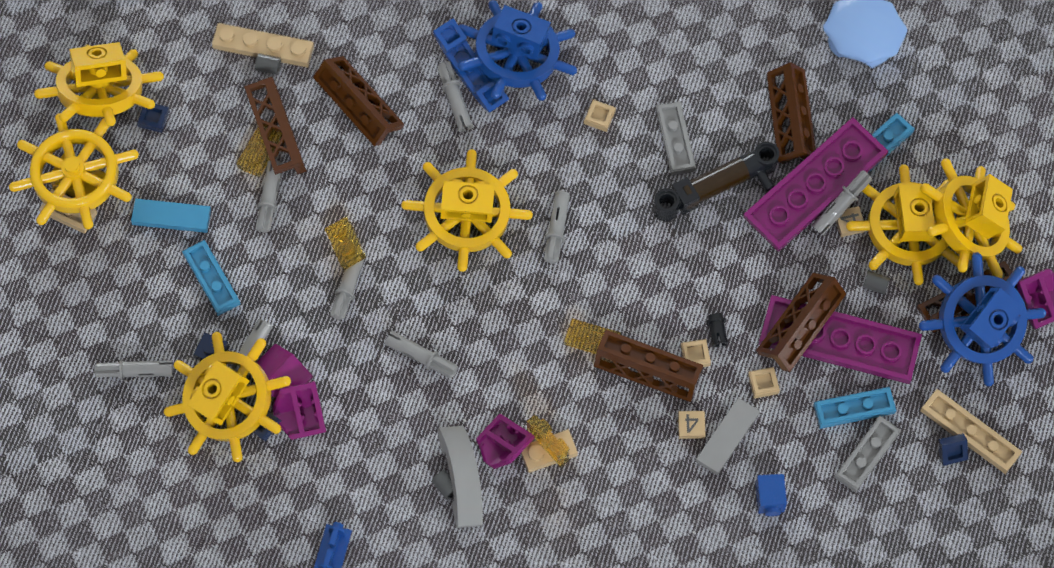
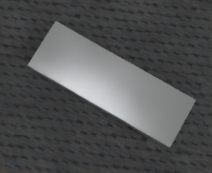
M681 102L656 105L657 118L671 176L695 172L696 165Z
M738 397L696 458V463L718 476L759 416L760 411Z
M879 416L835 474L834 478L856 493L899 436L901 430Z

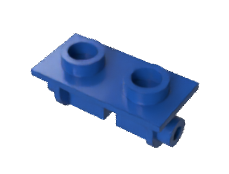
M333 522V525L326 524L314 568H342L352 530L343 528L344 525L339 522Z

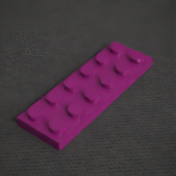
M852 117L743 214V218L779 252L827 209L844 190L843 186L847 188L861 171L864 170L868 173L888 155V150Z
M771 295L758 345L762 343L792 300ZM801 304L797 311L804 308L806 304ZM834 311L802 356L910 384L922 334ZM793 322L786 324L783 330L789 328ZM779 341L773 343L770 348L774 349Z

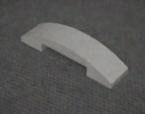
M464 426L439 427L437 430L441 451L447 457L455 499L451 504L456 528L482 526L483 507L480 478L469 436Z

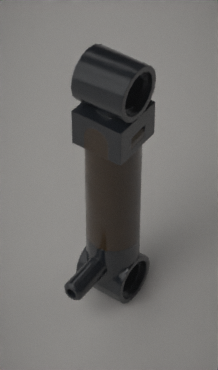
M761 142L753 151L691 180L686 177L672 184L671 189L664 188L659 190L654 198L653 213L655 217L661 221H671L678 214V208L682 215L697 209L699 203L756 176L765 191L769 192L774 185L767 174L774 172L779 159L778 147L771 142ZM761 156H768L771 160L765 161L761 159ZM668 202L672 206L665 208L661 206V203Z

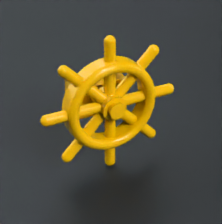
M120 42L94 46L86 45L85 47L69 49L70 61L64 66L52 61L46 62L45 69L57 74L56 86L36 89L34 92V96L38 99L58 96L59 101L66 107L59 115L62 122H67L75 114L88 117H104L108 126H114L116 123L114 115L130 109L135 104L147 109L154 108L155 102L152 99L141 96L142 84L162 81L164 75L160 71L141 74L138 66L133 63L138 57L137 50L131 49L124 55ZM72 80L75 81V84H69V83H70ZM124 86H129L126 90L123 89V88H120V87H124Z
M58 113L55 116L58 132L44 140L39 147L25 140L17 142V147L20 150L33 156L30 163V177L10 183L9 189L12 192L34 188L37 196L46 204L36 219L37 224L44 225L53 211L56 210L63 213H80L83 227L89 230L93 227L90 210L101 205L110 195L124 202H129L132 199L129 192L116 186L119 175L118 164L137 159L139 153L133 149L114 154L111 146L102 138L109 128L104 118H102L94 132L83 129H68L67 122H62L59 118L61 113ZM73 144L85 145L79 155L75 156ZM63 147L64 153L61 158L53 155L56 150ZM94 149L103 155V158L86 162ZM45 163L54 166L51 172L42 174ZM107 167L106 173L99 170ZM51 182L52 189L55 190L54 193H51L44 184ZM67 194L73 198H63V196Z
M474 149L467 151L466 167L456 168L442 175L430 162H425L423 170L434 181L426 193L425 201L404 200L401 203V207L404 210L424 212L425 223L430 233L416 243V250L422 252L437 240L443 246L458 251L457 269L460 272L467 270L469 252L480 251L491 245L504 258H510L512 251L500 239L508 226L509 219L530 220L533 217V213L530 210L510 208L509 196L504 187L517 178V170L511 169L497 179L492 174L476 168L477 153ZM442 193V202H436L438 196ZM494 196L498 201L499 207H493ZM435 212L441 213V219L447 220L439 224ZM492 217H497L498 220L492 228L485 223H492ZM459 222H461L460 237L448 232ZM471 223L483 235L470 238Z
M944 158L941 161V166L949 182L944 184L939 191L928 183H923L920 187L924 194L935 200L934 217L937 225L929 227L927 234L931 237L941 234L950 248L959 254L957 266L959 272L964 273L967 271L969 260H972V254L978 252L982 255V261L986 260L992 275L1002 278L1003 272L995 255L1002 252L1005 247L1016 254L1022 252V246L1009 237L1010 225L1008 214L1015 209V203L1011 201L1013 189L991 174L985 176L986 169L983 166L976 168L975 177L957 176L951 161ZM965 192L970 194V200L968 199ZM954 194H955V196H956V198H957L959 204H958L957 202H955L954 200H952V197H953ZM974 237H975V239H976L978 245H976V244L973 243V238H974Z
M902 164L899 167L901 183L894 184L881 193L869 184L862 192L874 201L869 211L868 221H849L846 224V228L849 231H868L872 243L879 251L869 262L868 266L871 270L878 269L886 259H889L897 264L912 266L914 283L922 285L924 282L922 265L929 264L943 256L957 267L959 255L949 248L943 237H941V240H938L935 236L931 237L927 234L929 227L937 225L933 216L935 200L920 190L921 183L911 182L909 167ZM948 179L937 188L938 191L944 184L949 182ZM882 208L897 220H880ZM883 230H898V232L889 240ZM919 241H925L931 248L920 251ZM901 242H908L909 251L898 246Z
M214 332L212 334L214 354L201 360L194 368L181 360L174 362V368L187 376L183 388L182 403L166 407L164 415L171 417L185 413L189 423L198 431L188 447L190 455H196L206 438L209 437L217 441H229L233 461L240 462L243 458L240 439L253 433L260 425L274 434L280 433L281 426L266 416L271 403V390L289 386L291 379L288 376L268 380L262 367L256 363V360L266 346L265 339L259 338L248 355L245 356L237 352L224 351L222 334ZM227 364L240 365L236 372L228 367ZM250 372L255 384L247 386L250 380L245 377ZM256 395L254 407L244 402L242 398ZM235 409L248 416L238 425ZM200 414L205 416L207 419L204 421ZM226 419L227 429L214 428L216 423L222 425Z

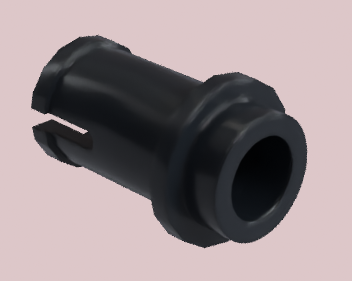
M722 313L708 315V320L706 321V325L710 328L712 347H720L719 336L722 347L729 344L724 324L727 320L723 317Z

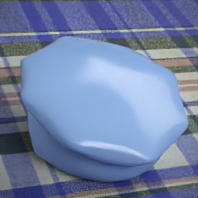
M886 0L837 1L833 4L828 19L823 26L824 32L828 36L829 47L836 56L860 61L871 68L895 56L907 34V27L899 17L894 5Z

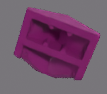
M1047 268L1017 283L1018 292L1025 303L1026 310L1036 308L1046 310L1044 318L1029 320L1033 329H1038L1054 321V273L1051 269Z
M276 343L256 362L262 367L268 380L288 376L291 379L289 386L308 383L313 378V375L292 353ZM280 388L271 390V397L277 398Z
M315 381L280 388L272 407L273 413L282 420L279 425L291 440L326 432L322 406Z
M499 413L476 438L484 463L496 469L511 464L535 437Z

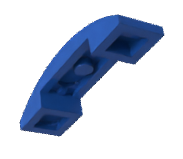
M454 18L433 31L439 46L452 64L457 75L488 113L509 101V97L504 90L500 98H492L491 92L496 82L486 76L480 67L466 71L458 69V64L461 61L475 58V53L467 43L466 35Z

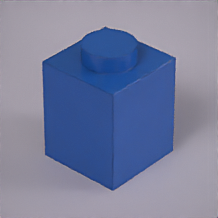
M784 474L757 475L755 487L758 514L765 513V516L771 517L785 512L787 499Z

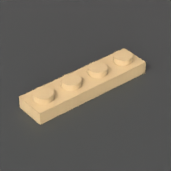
M218 23L212 47L213 49L257 57L259 53L280 57L282 63L308 68L314 49V42Z
M936 389L920 410L953 436L964 433L967 438L968 447L1004 474L1009 471L1022 454L1020 449L938 389Z

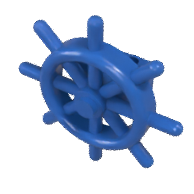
M491 0L488 6L493 17L488 19L481 26L480 30L464 24L459 25L467 37L476 40L475 58L461 61L458 64V69L466 71L480 67L486 76L496 82L491 92V96L494 99L500 98L505 86L512 88L531 87L537 99L543 101L547 95L541 82L545 81L553 73L554 69L569 75L577 73L575 66L558 60L560 52L559 42L573 38L575 31L567 29L555 33L550 26L551 22L538 17L543 8L540 2H535L530 12L525 13L506 5L501 10L497 1ZM486 44L497 47L501 50L488 53L486 49ZM545 46L548 49V56L541 54V50ZM502 59H506V63L503 68L495 62ZM528 59L542 65L533 69ZM515 65H520L523 72L513 71Z
M975 252L972 254L973 276L961 280L954 286H951L940 275L932 277V283L944 292L946 296L940 307L939 319L921 321L919 329L922 331L940 329L943 340L951 350V353L940 366L943 373H948L959 358L973 363H981L984 384L990 387L994 384L992 363L1001 361L1012 353L1016 354L1027 364L1033 362V356L1020 344L1026 333L1027 320L1044 318L1046 310L1043 308L1026 310L1021 295L1014 288L1025 274V269L1022 266L1016 267L1006 281L999 277L984 275L982 255ZM985 286L991 287L987 293H985ZM973 288L975 289L976 306L963 296ZM956 305H959L969 316L954 317ZM956 327H960L965 332L961 340L955 331ZM1009 327H1011L1010 333L1008 335L1005 331ZM973 340L980 345L981 353L968 348ZM1001 342L1003 343L997 349L991 351V348L997 347Z

